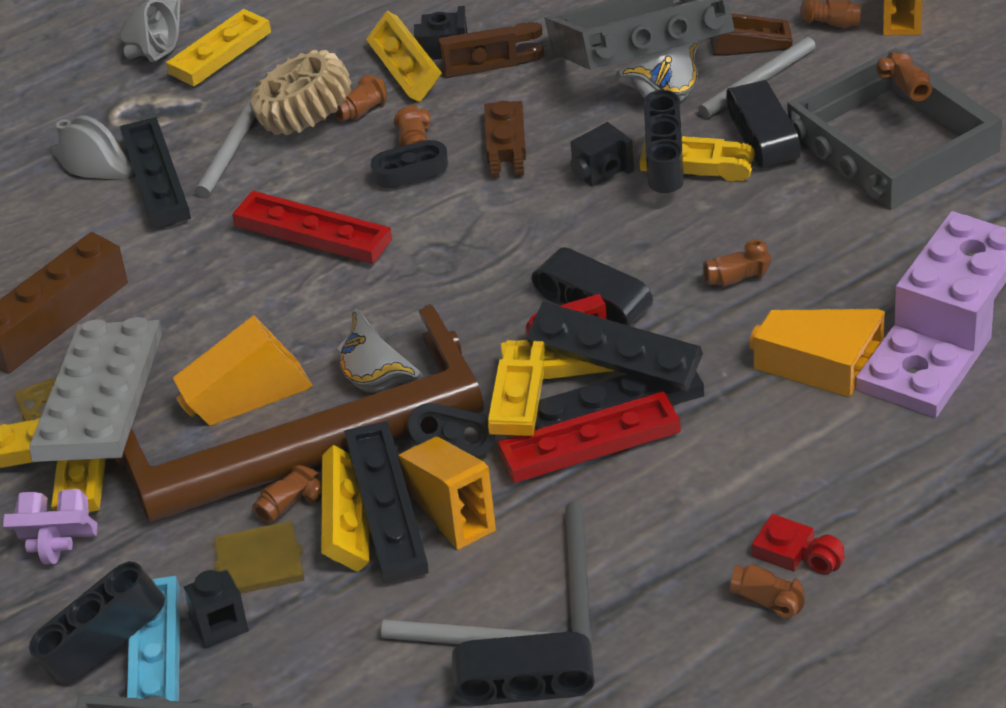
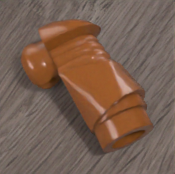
M803 0L800 14L803 21L807 24H811L812 21H822L826 25L847 30L851 26L859 27L861 4H853L851 0Z
M889 52L887 58H880L877 61V75L881 79L892 78L895 86L912 100L923 101L930 96L932 85L930 84L929 74L920 67L913 65V59L908 54Z
M373 75L361 77L358 81L359 85L346 96L345 103L337 106L338 110L334 113L336 119L339 122L346 120L353 122L366 114L373 106L378 104L384 106L387 100V90L383 80L378 77L375 78Z
M414 104L401 108L396 113L393 122L399 128L400 147L428 140L425 129L430 126L428 122L431 121V116L427 109L417 110V106Z
M753 239L746 243L744 253L738 251L713 260H705L703 262L705 284L725 288L747 277L756 276L758 279H761L766 274L771 263V254L767 252V244L762 240Z
M301 465L291 466L290 474L260 491L258 500L252 505L253 511L262 521L272 524L294 506L301 497H305L309 503H317L322 498V481L318 480L320 475L317 471Z
M755 564L746 567L735 565L730 584V593L740 595L742 599L765 606L768 609L773 607L775 614L782 618H791L802 610L805 604V593L798 579L794 578L792 582L786 581L780 577H775L772 572Z

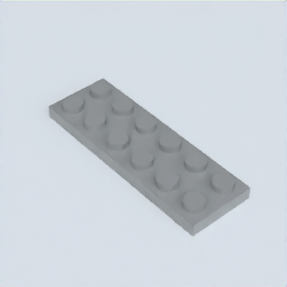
M135 317L124 322L106 323L103 320L96 319L77 325L29 446L32 462L122 457L162 336L160 320L147 321L145 318Z

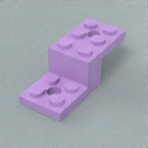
M954 211L950 212L896 285L895 325L857 375V391L937 418L991 339L994 299L1006 283V227ZM966 253H976L973 256L965 255ZM910 368L921 369L916 373H910L906 371Z

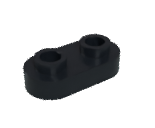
M424 140L378 153L371 160L373 180L377 184L388 188H395L409 182L435 177L444 172L448 167L447 148L443 143L435 140Z
M424 403L417 406L410 412L406 421L407 434L416 445L437 436L472 456L479 457L486 454L492 448L495 441V434H489L488 418L484 415L437 403ZM426 417L431 418L435 423V430L432 434H426L421 429V421ZM467 428H473L478 434L477 441L474 444H468L463 438V433Z

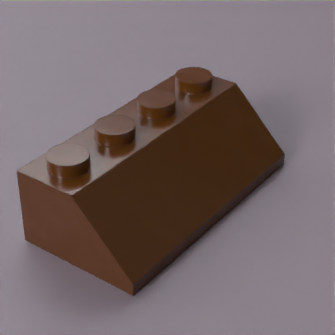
M91 231L0 299V369L8 374L13 372L128 284L120 246Z

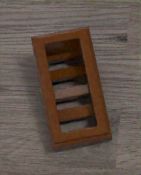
M731 13L735 31L710 37L713 54L717 55L790 48L793 44L787 20Z

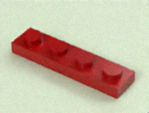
M253 190L232 213L234 226L370 264H374L392 241L391 227Z
M663 391L534 430V436L518 435L498 441L499 454L513 482L517 483L680 433V418Z

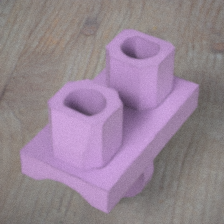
M81 490L60 491L58 493L57 511L46 512L48 498L42 493H19L15 514H4L3 528L6 530L14 529L19 540H26V551L28 553L38 552L43 564H56L61 551L72 550V538L97 536L98 523L88 516V497Z

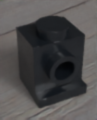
M458 6V11L454 13L435 12L424 14L421 16V23L414 24V38L432 60L441 59L439 38L468 33L465 6Z
M609 122L570 141L571 170L579 180L585 181L591 187L621 171L627 174L634 171L632 139Z
M227 569L221 572L215 570L204 571L195 578V582L183 586L189 608V619L205 649L249 631L241 593ZM228 611L231 618L209 626L208 618Z

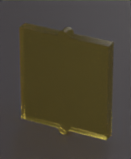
M292 521L214 537L218 561L214 563L215 569L218 572L227 569L241 594L304 581L300 556L303 555V548L301 544H297Z

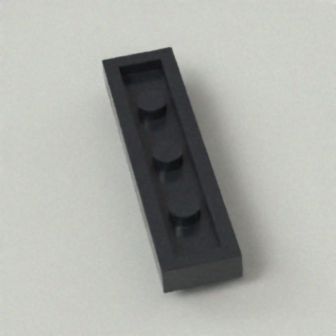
M157 117L119 126L152 228L169 226L191 219L189 206Z
M543 301L526 338L530 346L533 345L534 341H543L546 351L687 392L703 356V351L698 345Z
M697 371L688 392L632 375H622L540 399L535 430L663 391L671 405H677L704 397V383Z
M388 421L344 430L347 448L383 583L428 574L426 554Z

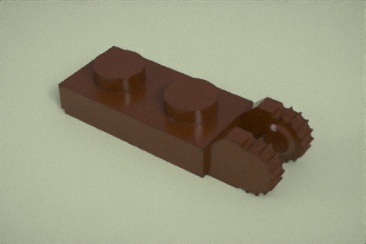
M538 22L519 23L513 28L509 26L439 38L441 66L444 77L518 66L517 63L540 59L544 55V46L542 44L530 42L519 44L516 47V43L541 37L543 35L542 25L538 24Z
M499 101L484 104L487 162L490 163L491 178L500 177L501 162L512 161L515 176L524 175L523 160H526L522 101Z

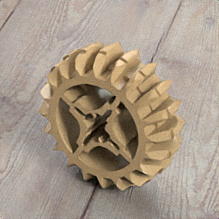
M312 50L306 55L300 53L293 59L288 58L285 63L276 65L273 71L266 72L265 78L258 81L256 84L257 88L252 91L250 103L256 118L266 131H272L274 135L281 133L290 135L293 131L300 133L306 127H314L321 120L326 121V117L330 113L337 112V106L344 104L346 96L351 92L350 85L352 82L345 65H343L335 53H329L327 50H321L320 52Z

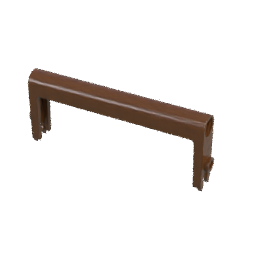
M425 305V308L419 310V315L428 332L422 333V338L440 373L157 466L148 464L131 428L122 457L114 458L117 467L125 465L149 523L281 480L291 473V466L301 465L312 469L322 466V455L333 445L349 453L344 430L388 421L394 442L409 437L406 430L408 415L421 404L437 403L474 413H481L484 411L482 394L475 376L462 356L461 345L454 330L448 332L433 305ZM426 417L421 421L420 426L422 431L425 432L435 428V423L431 418Z

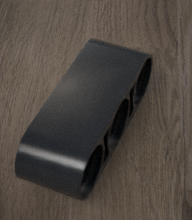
M766 80L727 88L726 101L729 114L744 142L750 146L752 145L755 152L754 159L760 168L800 159L801 146L797 131Z
M656 90L649 93L644 99L648 185L653 191L658 193H671L679 190L684 183L680 100L673 91Z
M566 247L559 248L531 276L536 291L547 300L558 305H564L600 294L606 304V319L631 326L653 304L652 293L642 281Z
M131 561L122 563L43 625L30 640V654L57 683L64 685L73 683L150 622L163 608L165 602L164 594L138 563Z
M578 632L470 640L457 645L452 651L453 694L456 700L468 706L577 697L588 693L594 687L595 679L591 643L588 637Z

